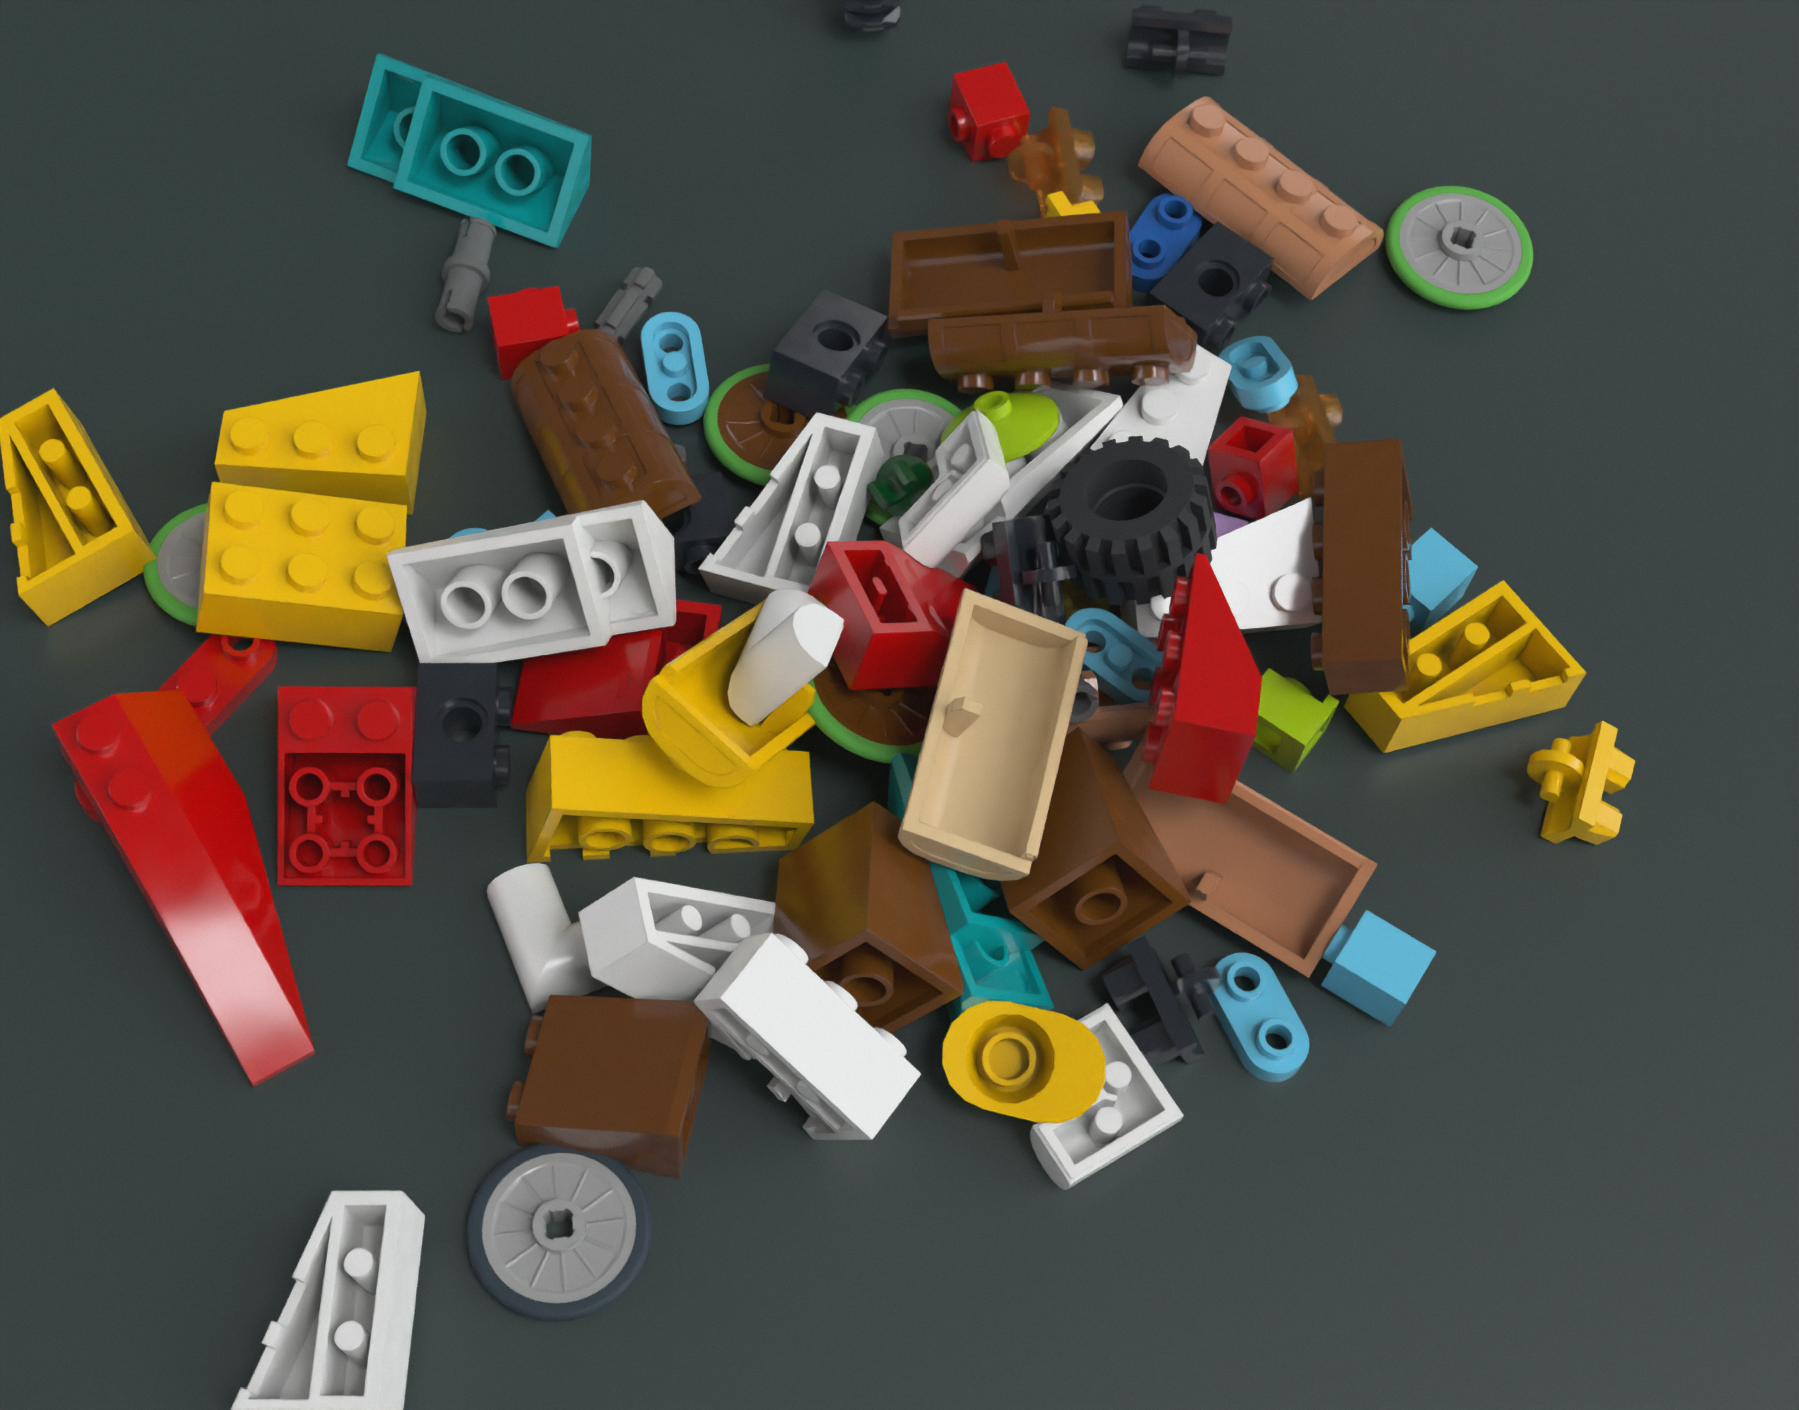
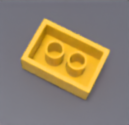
M212 482L203 529L196 632L391 652L404 610L386 555L390 550L406 547L407 505Z

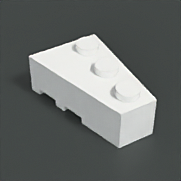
M1197 345L1194 365L1189 373H1170L1169 383L1165 385H1141L1090 449L1094 451L1103 447L1102 442L1112 439L1119 443L1128 441L1129 436H1143V441L1150 442L1157 437L1168 440L1170 448L1177 445L1189 450L1190 458H1197L1203 466L1232 365Z
M816 412L770 473L771 480L750 508L745 506L735 519L734 523L736 526L716 553L714 555L710 553L698 568L711 593L758 605L767 599L770 593L778 589L792 588L805 593L808 592L827 541H856L871 496L867 485L872 481H876V476L884 457L876 427Z
M1311 497L1217 539V548L1211 550L1213 560L1210 564L1242 634L1300 629L1322 623V615H1314L1312 605V577H1319L1318 561L1315 560L1313 552L1312 526L1314 520ZM1162 595L1150 598L1151 603L1137 605L1136 600H1127L1123 606L1120 605L1121 620L1148 640H1157L1162 616L1164 613L1169 612L1171 597L1164 599Z
M633 877L578 912L591 976L635 999L694 1001L745 937L773 933L775 903ZM711 1023V1038L733 1048Z
M773 933L745 937L693 1002L743 1059L750 1060L754 1056L774 1075L767 1087L778 1100L785 1102L792 1095L810 1115L802 1127L813 1140H872L921 1075L904 1058L907 1053L906 1048L892 1034L878 1027L872 1028L855 1012L858 1004L845 989L831 981H823L806 965L809 960L807 954L794 941L784 935H774Z
M403 1191L331 1192L292 1276L296 1280L278 1322L271 1321L262 1341L266 1346L247 1389L240 1388L231 1410H403L425 1215Z

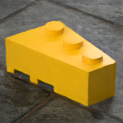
M420 371L224 411L215 459V467L220 483L407 505V514L413 515L427 413Z
M54 388L0 418V445L5 487L11 494L14 523L10 524L11 537L18 550L21 577H17L18 595L49 627L143 573L144 565L156 560L157 557L83 425Z
M1502 580L1410 640L1409 691L1349 694L1344 707L1383 753L1564 708L1586 675V671L1508 584Z

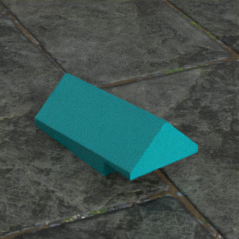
M379 53L376 55L347 166L393 182V188L471 217L483 218L492 225L557 248L590 186L592 135Z
M899 752L891 760L887 801L889 811L900 820L904 817L918 763V757ZM929 861L964 982L963 994L946 1003L951 1024L967 1008L985 1001H1008L1047 1011L1054 1008L1031 952L1033 948L1045 940L1009 912L1000 881L969 875Z

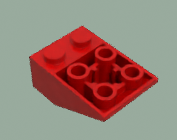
M886 540L827 541L807 594L813 596L824 604L826 608L844 619L842 624L844 627L832 655L849 690L937 686L962 591L967 588L977 593L979 592L975 586L938 567L929 568L914 559L903 549Z
M1196 553L1188 578L1176 576L1170 598L1169 612L1164 613L1161 619L1156 651L1163 652L1161 667L1156 666L1148 699V705L1155 706L1153 722L1149 721L1147 723L1140 760L1151 763L1148 789L1227 804L1256 737L1262 677L1207 555Z
M676 599V622L674 626L612 635L605 646L524 658L511 728L556 735L570 731H585L595 735L596 738L621 740L638 735L650 736L642 716V698L649 682L661 672L666 664L722 628V605Z
M278 686L277 886L413 885L418 809L412 783L417 686Z

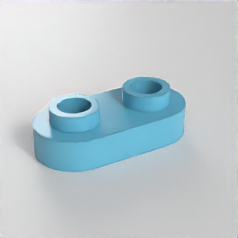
M677 312L657 314L645 323L641 332V351L648 397L662 421L673 425L689 424L704 415L709 401V381L700 329L695 321L684 314ZM668 347H675L680 351L666 353L663 350ZM681 396L687 398L688 400L677 402L672 401L670 399H672L673 397Z
M1253 336L1239 340L1225 348L1218 356L1232 365L1226 385L1241 406L1246 409L1256 410L1258 413L1275 412L1289 403L1290 397L1298 388V382L1291 362L1270 337Z
M1086 608L1074 613L1067 620L1065 626L1085 633V638L1088 642L1095 643L1102 649L1098 653L1086 651L1081 671L1093 670L1097 677L1098 688L1120 705L1148 702L1150 690H1140L1133 685L1132 681L1143 679L1151 684L1156 666L1161 667L1163 652L1156 651L1154 643L1107 610Z
M1234 953L1226 956L1215 967L1218 969L1223 982L1218 989L1209 994L1217 1011V1018L1243 1066L1250 1074L1267 1082H1281L1291 1078L1298 1072L1308 1055L1309 1037L1306 1029L1274 971L1266 961L1250 953ZM1237 976L1248 977L1254 983L1255 990L1243 991L1239 989L1234 982V978ZM1271 1033L1280 1035L1285 1040L1287 1048L1283 1050L1272 1048L1267 1043L1265 1035Z

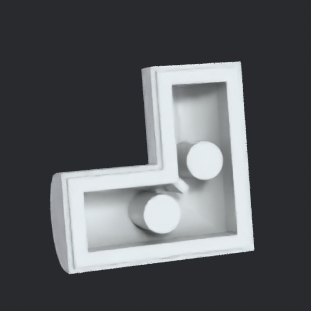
M977 409L974 412L972 411L935 450L940 477L899 520L903 550L929 568H936L1000 501L1011 485L996 428Z
M784 588L770 593L763 604L730 678L728 698L730 707L735 714L750 726L754 723L758 724L827 667L844 625L842 624L844 619L826 608L824 604L813 596L801 590Z
M533 863L515 867L496 877L488 885L487 896L532 1014L546 1009L550 995L582 996L609 986L591 976L581 923L578 921L571 924L547 865Z
M1108 1003L1078 1020L1098 1038L1106 1058V1082L1098 1100L1080 1117L1061 1124L1037 1123L1030 1130L1032 1147L1038 1160L1052 1181L1063 1190L1071 1188L1180 1122L1184 1116Z

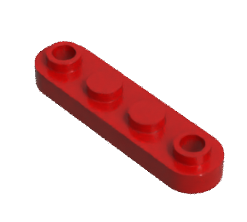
M212 634L157 691L183 690L211 737L274 670L278 661L276 641ZM250 640L253 642L248 649L242 651L232 649L233 645L239 641ZM76 780L75 793L83 811L89 818L101 823Z

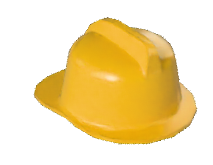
M985 1001L967 1008L952 1022L943 1041L942 1065L949 1084L963 1100L984 1110L1038 1123L1061 1124L1083 1115L1098 1100L1106 1082V1058L1098 1038L1082 1022L1064 1014L1008 1001Z

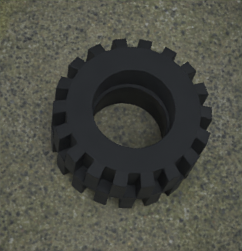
M1129 436L1128 441L1119 443L1112 439L1102 442L1103 447L1094 451L1089 448L1078 455L1079 462L1066 464L1060 471L1062 480L1053 481L1049 491L1051 500L1048 501V513L1061 563L1076 564L1078 577L1070 578V582L1077 589L1085 587L1086 595L1097 601L1107 596L1110 604L1123 606L1127 600H1136L1137 605L1151 603L1150 598L1159 595H1162L1164 599L1171 597L1176 576L1188 578L1196 553L1206 554L1211 563L1213 560L1211 550L1217 548L1218 538L1215 518L1203 466L1197 458H1190L1189 450L1181 445L1170 448L1168 440L1157 437L1150 442L1143 441V436Z

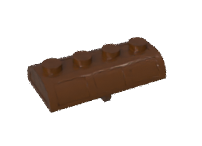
M1126 210L1015 221L1000 219L994 223L893 232L888 331L892 339L928 335V319L1043 312L1044 292L1048 289H1058L1062 293V311L1132 307V255Z
M1058 289L1045 290L1043 312L928 319V342L934 367L941 377L952 384H957V391L964 394H987L993 392L995 382L1014 381L1015 389L1028 392L1047 391L1051 389V380L1073 379V386L1099 389L1109 386L1111 376L1131 375L1132 383L1159 386L1169 383L1170 373H1189L1193 368L1196 356L1197 333L1186 324L1185 318L1178 317L1166 305L1062 311V293Z
M583 329L549 342L520 362L513 372L510 384L512 396L569 515L644 500L656 516L662 519L690 504L693 506L701 502V494L621 344L612 334L600 329Z

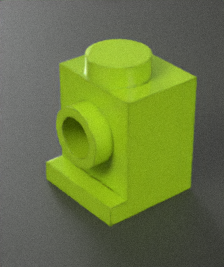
M1268 668L1262 676L1257 730L1252 746L1293 774L1326 731L1340 701L1329 694L1321 703L1312 697L1309 690L1299 681L1289 677H1282Z

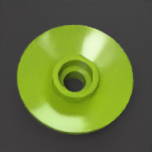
M989 392L979 397L974 402V405L960 412L947 424L941 435V444L972 411L974 412L977 409L995 426L1004 461L1007 463L1031 453L1047 442L1059 426L1060 413L1056 403L1043 394L1034 392Z

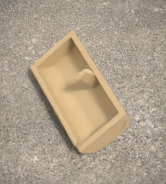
M965 588L959 600L955 622L937 684V691L920 749L898 839L912 853L957 871L984 879L999 881L1018 880L1029 875L1032 861L1038 856L1088 640L1085 638V633Z

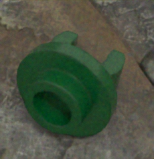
M903 454L888 459L879 469L876 481L869 483L867 488L880 508L895 516H903L935 481L933 473L925 461L916 456Z

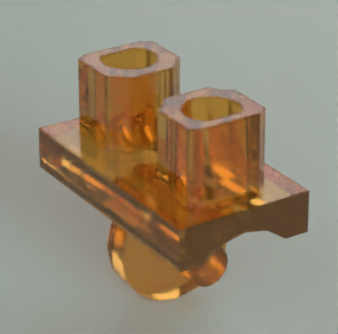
M1052 107L1048 113V125L1035 135L1023 136L1020 139L1021 146L1015 148L1007 159L1010 176L1017 181L1028 183L1030 190L1037 191L1042 218L1045 217L1048 211L1045 200L1049 194L1063 191L1071 204L1093 200L1096 206L1104 195L1101 177L1082 174L1079 170H1084L1093 159L1095 144L1092 132L1071 128L1068 110Z
M1297 375L1298 388L1290 397L1289 403L1275 412L1266 413L1270 424L1293 430L1299 486L1298 493L1300 498H1314L1313 471L1324 469V444L1344 443L1337 441L1333 432L1342 422L1343 410L1337 394L1318 393L1312 375Z

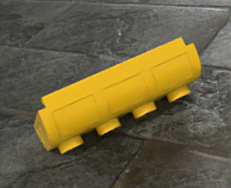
M765 600L666 664L661 672L649 682L642 698V716L650 736L667 753L669 760L675 767L690 774L705 785L719 788L739 785L816 725L811 715L807 713L814 704L816 692L809 683L794 693L758 724L754 723L752 726L740 719L730 707L728 698L730 678Z

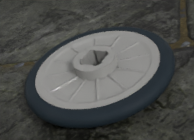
M537 1143L517 1151L502 1161L488 1175L474 1198L467 1225V1244L471 1263L478 1278L488 1292L504 1306L521 1315L542 1321L555 1322L570 1321L592 1315L603 1310L621 1297L641 1272L647 1259L652 1239V1216L646 1193L637 1177L627 1165L611 1157L543 1143ZM567 1219L572 1221L573 1235L569 1238L564 1236L551 1240L547 1237V1224L553 1221L555 1223L566 1221Z

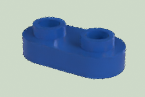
M1173 193L1155 197L1131 229L1132 290L1149 293L1196 243L1202 224V215L1192 208L1191 203L1183 197ZM1148 253L1152 258L1144 257L1141 254Z

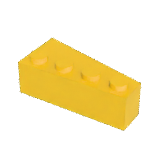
M570 731L561 735H550L526 789L527 863L551 862V850L583 848V860L610 859V850L624 846L644 845L650 851V857L676 856V853L687 851L694 847L696 843L707 842V849L711 854L795 850L814 824L809 752L790 751L787 748L739 785L719 788L705 785L690 774L675 767L669 760L667 753L658 746L651 736L638 735L621 740L596 738L595 735L585 731Z

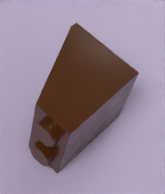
M1080 727L1067 734L1038 856L1032 861L1028 876L1018 880L1000 881L1009 912L1084 971L1191 903V899L1115 758Z
M873 801L779 859L773 934L784 935L798 944L808 956L809 960L806 965L823 981H831L845 989L858 1004L855 1012L872 1028L878 1027L891 1034L963 994L964 982L929 860L912 853L901 844L898 839V833L902 820Z
M550 995L544 1017L533 1015L528 1028L524 1055L533 1058L526 1081L515 1080L508 1101L506 1119L515 1122L514 1126L518 1145L528 1147L537 1143H543L618 1159L632 1170L680 1180L711 1055V1021L693 1001Z

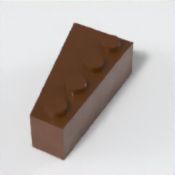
M1401 438L1324 444V469L1313 471L1315 506L1324 507L1323 522L1313 523L1312 526L1314 558L1316 561L1323 560V576L1312 577L1314 615H1322V632H1312L1313 670L1324 671L1330 695L1409 691L1410 623L1408 610L1403 609V605H1411V582L1408 560H1412V537L1409 521H1413V502Z

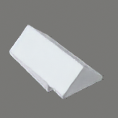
M1051 380L1050 390L1034 392L1048 396L1056 403L1060 413V423L1057 430L1047 442L1021 458L1005 463L1011 483L1008 492L937 567L963 580L983 560L981 536L993 530L992 523L1023 518L1050 491L1053 481L1061 480L1060 471L1066 464L1077 463L1079 461L1078 455L1089 449L1123 407L1119 395L1078 388ZM1016 389L1014 392H1028V391H1021V390H1017V389ZM934 456L927 462V465L933 473L934 481H936L940 474L936 456ZM894 515L879 529L884 540L903 549L899 529V520L902 516Z
M644 500L390 550L386 555L420 663H496L605 646L612 635L674 626L676 622L674 537Z

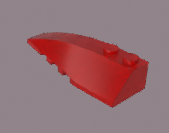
M183 690L113 694L51 724L65 761L252 1087L260 1085L314 1055L315 1050L246 797Z

